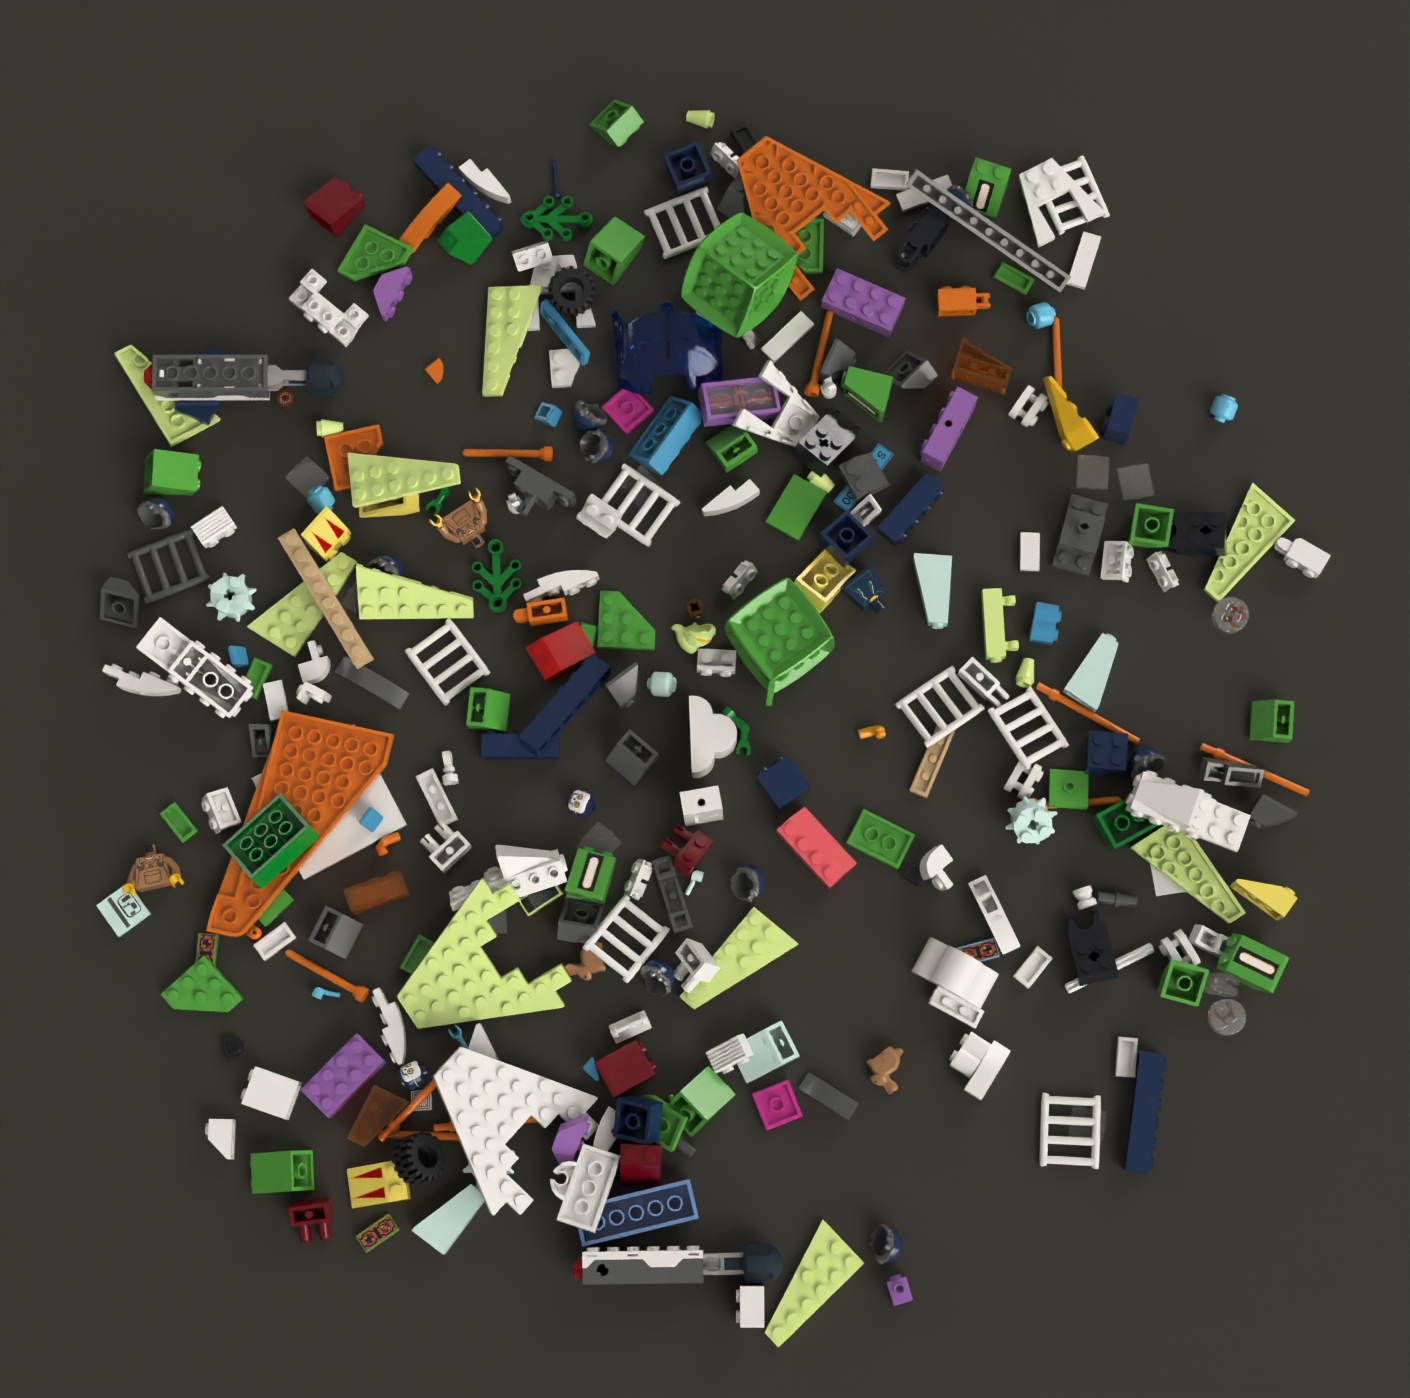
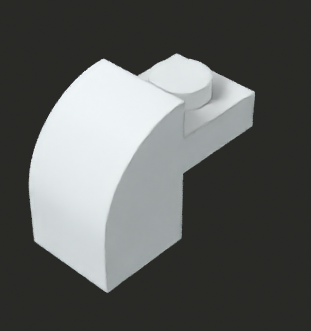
M315 640L307 642L312 660L298 664L303 683L305 681L310 684L320 682L330 671V659L328 656L321 657L324 655L321 644L318 645Z
M942 844L932 848L923 856L920 862V874L923 880L931 878L934 887L940 891L948 890L953 886V883L943 871V868L952 862L953 859Z

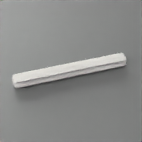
M1151 943L1115 959L1117 969L1119 970L1152 954L1154 948ZM1077 978L1064 985L1068 993L1084 987L1079 986Z

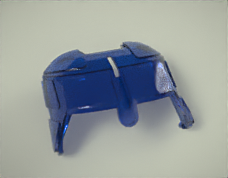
M667 302L660 304L659 312L638 316L628 324L619 316L617 310L612 313L614 345L616 349V378L619 387L632 393L651 394L653 391V378L662 375H685L690 392L698 391L702 383L722 381V329L694 313L674 311L673 305ZM666 340H670V359H667Z

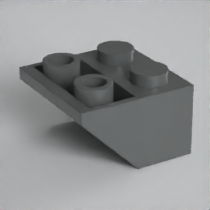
M629 729L616 744L605 762L635 786L660 757L659 753Z
M325 906L308 941L347 959L363 924Z

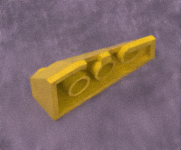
M1052 376L1045 377L1043 381L1059 436L1063 440L1061 441L1063 447L1067 451L1073 452L1097 440L1099 436L1085 417L1082 419L1077 414L1076 405L1065 399L1067 395Z

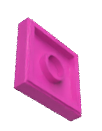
M630 383L601 407L626 436L654 412L653 407Z
M789 1080L752 1093L766 1131L803 1117Z

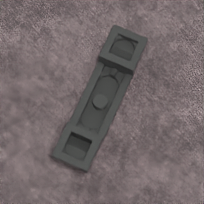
M345 656L334 672L399 710L409 696L407 691L365 666L357 669L351 659Z
M668 855L652 860L674 933L693 928L675 868L672 866L671 856Z

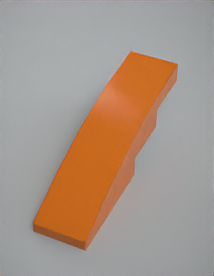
M447 183L423 208L398 241L413 248L412 253H414L422 241L430 236L436 226L442 224L462 195L450 183Z

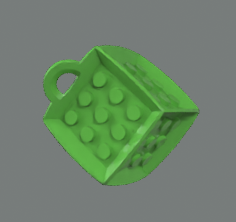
M740 212L718 225L697 246L686 269L681 297L712 324L739 338L760 324L780 303L792 279L798 254L772 230Z
M787 577L767 588L742 606L726 621L724 628L727 637L742 661L768 691L766 706L772 707L774 693L806 674L822 661L835 646V639L816 608L799 587Z

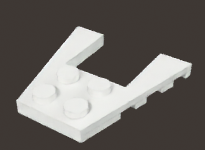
M1053 158L1019 174V181L1024 199L1026 200L1038 248L1055 240L1052 230L1038 207L1069 192L1087 223L1104 214L1099 205Z
M574 255L552 256V262L534 267L530 285H542L544 289L540 295L548 294L550 279L552 276L554 277L556 271L560 272L563 267L568 269L569 266L577 269ZM569 282L561 287L560 293H575L577 300L582 296L583 289L579 284ZM539 298L537 301L538 305L531 316L528 331L540 330ZM591 308L585 310L584 314L580 313L576 316L577 328L596 327Z
M767 360L758 377L787 396L781 412L777 415L772 427H770L746 409H740L732 425L796 447L797 443L816 425L820 416L805 399H802L797 393L796 388L789 384L784 374L776 369L773 362Z

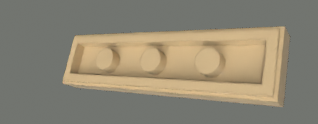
M936 726L933 735L940 731L938 726ZM955 730L926 749L909 792L927 799Z

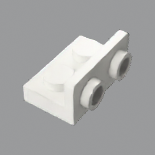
M547 241L511 251L519 272L553 261Z
M591 494L582 511L577 514L576 519L597 532L600 536L608 538L616 530L623 514L594 494Z
M1104 541L1101 579L1129 582V577L1132 574L1130 563L1134 556V549L1127 541Z
M698 649L697 672L701 673L700 675L712 676V673H719L722 677H731V674H735L736 650Z
M306 681L303 685L299 686L296 695H298L297 699L306 705L310 698L321 704L323 701L329 703L332 698L326 691Z
M228 787L207 793L203 797L201 802L202 808L207 812L210 828L214 829L215 834L241 823Z

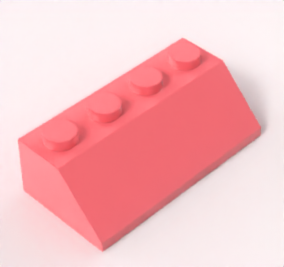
M806 807L791 816L776 830L781 839L828 890L857 864Z

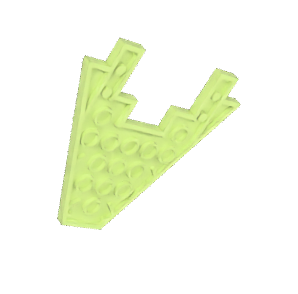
M481 878L397 994L398 1000L418 1029L557 1009L565 1006L556 990L570 983L572 979L562 963L528 983L518 967L501 977L481 947L497 937L488 919L520 901L510 882L492 892L484 878Z

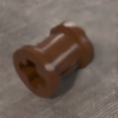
M691 599L687 603L688 616L692 619H699L703 616V603L699 599ZM698 606L699 611L695 610L692 612V607Z

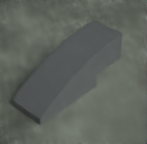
M1202 757L1198 775L1204 781L1222 782L1224 785L1261 788L1264 769L1233 761Z
M808 1072L798 1088L847 1121L859 1105V1103Z

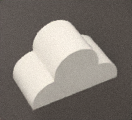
M689 696L692 778H701L712 770L715 758H724L733 752L737 744V729L729 717L722 714H713L710 704L704 698Z
M929 937L911 971L980 1009L999 975L975 958L932 937Z

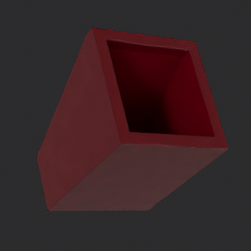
M334 177L306 199L303 205L311 219L338 238L363 209L365 203L364 197L357 190L352 191L347 182L343 179L339 181Z
M634 1040L594 1063L615 1099L656 1075L654 1071L657 1067L652 1059L647 1060L645 1056L647 1050L642 1042L638 1044Z
M621 1144V1185L661 1186L662 1146Z

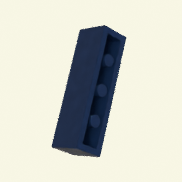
M926 472L878 526L877 532L893 546L897 542L901 544L907 537L906 532L910 528L913 530L920 522L918 520L922 514L925 516L932 507L930 505L934 500L938 502L944 495L942 492L944 485L930 473Z
M486 731V734H482L481 757L483 760H560V736L558 734L542 754L537 757L520 745L517 731H506V734H498V731Z

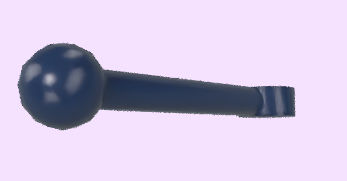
M553 161L555 185L553 196L559 198L561 194L558 190L557 161Z

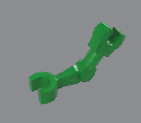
M448 487L440 488L441 491L437 498L426 505L425 510L427 512L431 507H435L436 511L434 514H440L443 506L442 502L450 494Z
M727 706L722 713L741 729V737L736 748V755H740V749L745 748L747 750L746 756H749L751 753L748 741L749 725L739 719L735 712Z

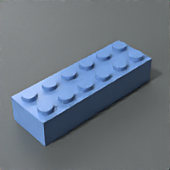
M687 1179L607 1199L596 1232L593 1233L578 1228L582 1247L698 1219L699 1215L691 1181Z

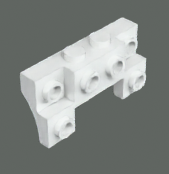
M311 269L300 281L301 285L289 297V300L304 313L303 316L309 322L314 321L317 323V328L324 334L328 332L343 346L347 347L369 316L355 303L345 313H342L319 294V291L327 281Z

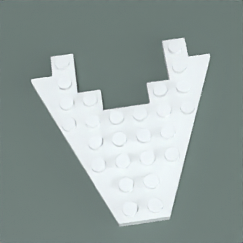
M459 1047L433 1075L435 1084L490 1214L493 1216L505 1203L521 1215L533 1202V1199L506 1174L519 1157L505 1144L525 1121L532 1116L543 1128H546L559 1115L567 1122L587 1114L586 1111L598 1099L596 1096L463 1047ZM590 1116L588 1123H591L587 1135H582L584 1140H587L599 1126Z

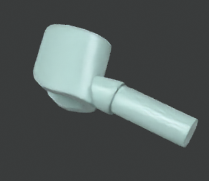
M696 870L692 873L690 884L684 894L689 896L695 881L702 882L704 872Z

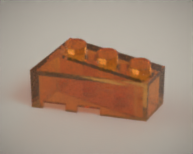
M963 337L950 379L1005 395L1012 368L994 356H989L982 351L983 349L978 346L975 347Z
M394 870L387 873V876L381 878L374 877L369 879L368 882L344 888L350 911L358 915L410 896L404 874Z
M373 1084L347 1135V1139L365 1147L409 1101Z

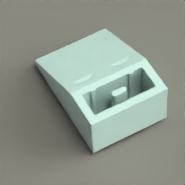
M782 1020L747 1038L754 1055L749 1057L750 1061L741 1066L738 1065L746 1083H749L800 1056Z

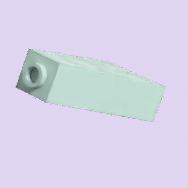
M914 553L913 565L927 625L932 626L933 629H943L948 624L952 556Z
M1108 633L1101 634L1063 690V693L1094 713L1100 705L1119 644L1114 636Z
M470 1184L416 1225L412 1231L440 1253L446 1254L485 1201L478 1184L476 1186Z

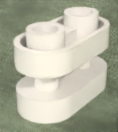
M1030 385L1027 386L1008 414L1014 420L1018 415L1022 417L1021 424L1026 428L1029 425L1033 427L1039 418L1036 416L1038 412H1043L1049 404L1046 401L1048 397L1042 393L1039 397L1033 394L1035 388ZM1029 400L1033 403V405L1030 408V410L1026 412L1025 410H1023V407Z
M1019 761L1003 789L1011 792L1012 788H1015L1019 791L1017 797L1022 800L1023 797L1029 799L1034 791V788H1032L1034 781L1039 782L1044 773L1041 771L1042 766L1035 763L1033 768L1025 769ZM1022 771L1028 774L1024 784L1017 781Z
M1181 929L1173 933L1174 940L1170 941L1168 937L1160 940L1161 945L1158 947L1164 956L1167 955L1169 960L1174 959L1192 965L1201 963L1196 951ZM1177 946L1183 951L1184 957H1180L1176 950Z

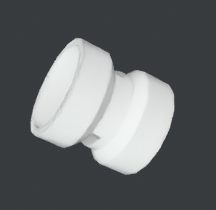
M1091 885L1072 891L1074 897L1079 900L1077 903L1079 910L1097 904L1096 899L1092 897L1093 890Z

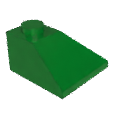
M467 212L449 225L437 241L448 254L473 265L493 238L470 212Z

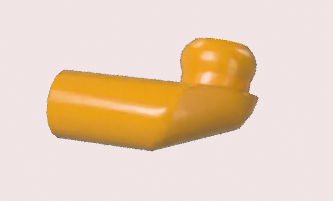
M882 725L869 726L858 730L860 739L876 735V738L881 739L886 735L885 728Z

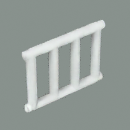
M1084 156L1078 157L1077 161L1061 166L1065 172L1081 167L1085 177L1074 181L1079 186L1088 183L1092 191L1088 195L1093 200H1096V203L1104 211L1103 218L1109 217L1110 214ZM1074 200L1056 207L1052 201L1045 204L1059 235L1065 233V230L1086 222L1083 216L1064 223L1061 222L1058 213L1077 207Z
M707 186L644 211L646 217L649 216L662 246L664 259L696 248L706 237L690 200L701 197L714 229L720 225L708 197ZM682 203L698 239L691 242L687 241L673 209L674 206ZM664 210L667 211L681 246L670 249L656 216V213Z
M624 463L621 467V473L601 500L608 504L628 475L636 479L637 482L617 509L620 513L624 514L643 485L652 490L653 492L631 523L628 525L620 520L618 524L620 529L649 547L652 542L650 540L674 506L677 507L680 504V501ZM660 496L668 501V503L647 533L642 535L635 529Z
M450 618L445 621V625L415 647L405 650L411 662L445 706L450 703L449 700L481 676L490 674L487 666ZM451 631L456 640L422 664L417 654L445 633ZM462 646L467 655L433 678L428 669L456 648ZM473 660L479 669L447 693H444L439 684Z
M953 666L947 668L895 703V706L898 709H902L925 740L924 744L927 748L985 709L982 704L976 702L954 673L956 670ZM947 677H949L972 708L964 715H962L939 684ZM933 688L956 720L946 725L923 693ZM916 698L940 728V731L932 736L907 705Z
M1032 687L1027 688L1026 693L1000 707L988 709L991 718L1025 769H1029L1033 762L1060 747L1066 748L1069 746ZM1031 699L1036 709L1007 725L1004 724L999 715ZM1041 715L1046 722L1045 726L1017 741L1014 739L1010 731ZM1052 731L1057 741L1028 757L1025 756L1021 747Z
M625 894L598 926L597 932L590 936L582 948L593 952L623 976V981L628 983L670 929L659 925L629 901L630 897ZM624 907L658 933L652 941L618 916ZM612 921L646 947L640 956L606 930ZM600 936L604 937L635 962L629 970L625 969L595 945Z
M1042 1093L1040 1166L1064 1164L1092 1166L1091 1168L1099 1169L1101 1096L1096 1095L1093 1098L1049 1096L1047 1093ZM1049 1104L1093 1106V1118L1049 1116ZM1048 1124L1092 1126V1138L1048 1136ZM1048 1144L1092 1146L1091 1158L1048 1156Z

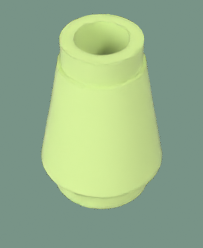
M710 110L687 112V122L706 129L708 127L712 128L714 124L715 114Z
M324 419L316 421L317 436L324 438V436L343 432V422Z
M811 471L807 476V479L810 480L809 483L827 493L835 486L826 473L819 477Z
M1023 659L1015 678L1018 686L1030 688L1034 683L1033 659Z

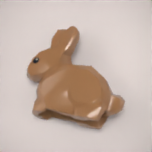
M596 941L595 945L603 950L602 943ZM583 948L580 952L581 962L579 964L568 963L565 965L569 976L578 975L586 981L592 979L593 973L606 971L603 960L590 950L586 951Z
M891 1046L866 1062L873 1073L870 1081L874 1085L883 1086L888 1094H893L898 1089V1085L890 1079V1074L898 1069L900 1056L904 1052L901 1048L894 1049Z

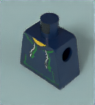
M871 565L841 588L842 593L862 611L871 606L879 614L886 608L880 600L885 595V590Z

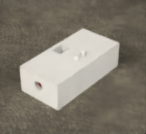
M719 786L679 792L685 826L723 820Z

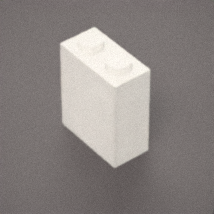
M255 1066L254 1070L251 1069L248 1075V1087L242 1091L240 1097L242 1099L241 1104L289 1120L302 1082Z

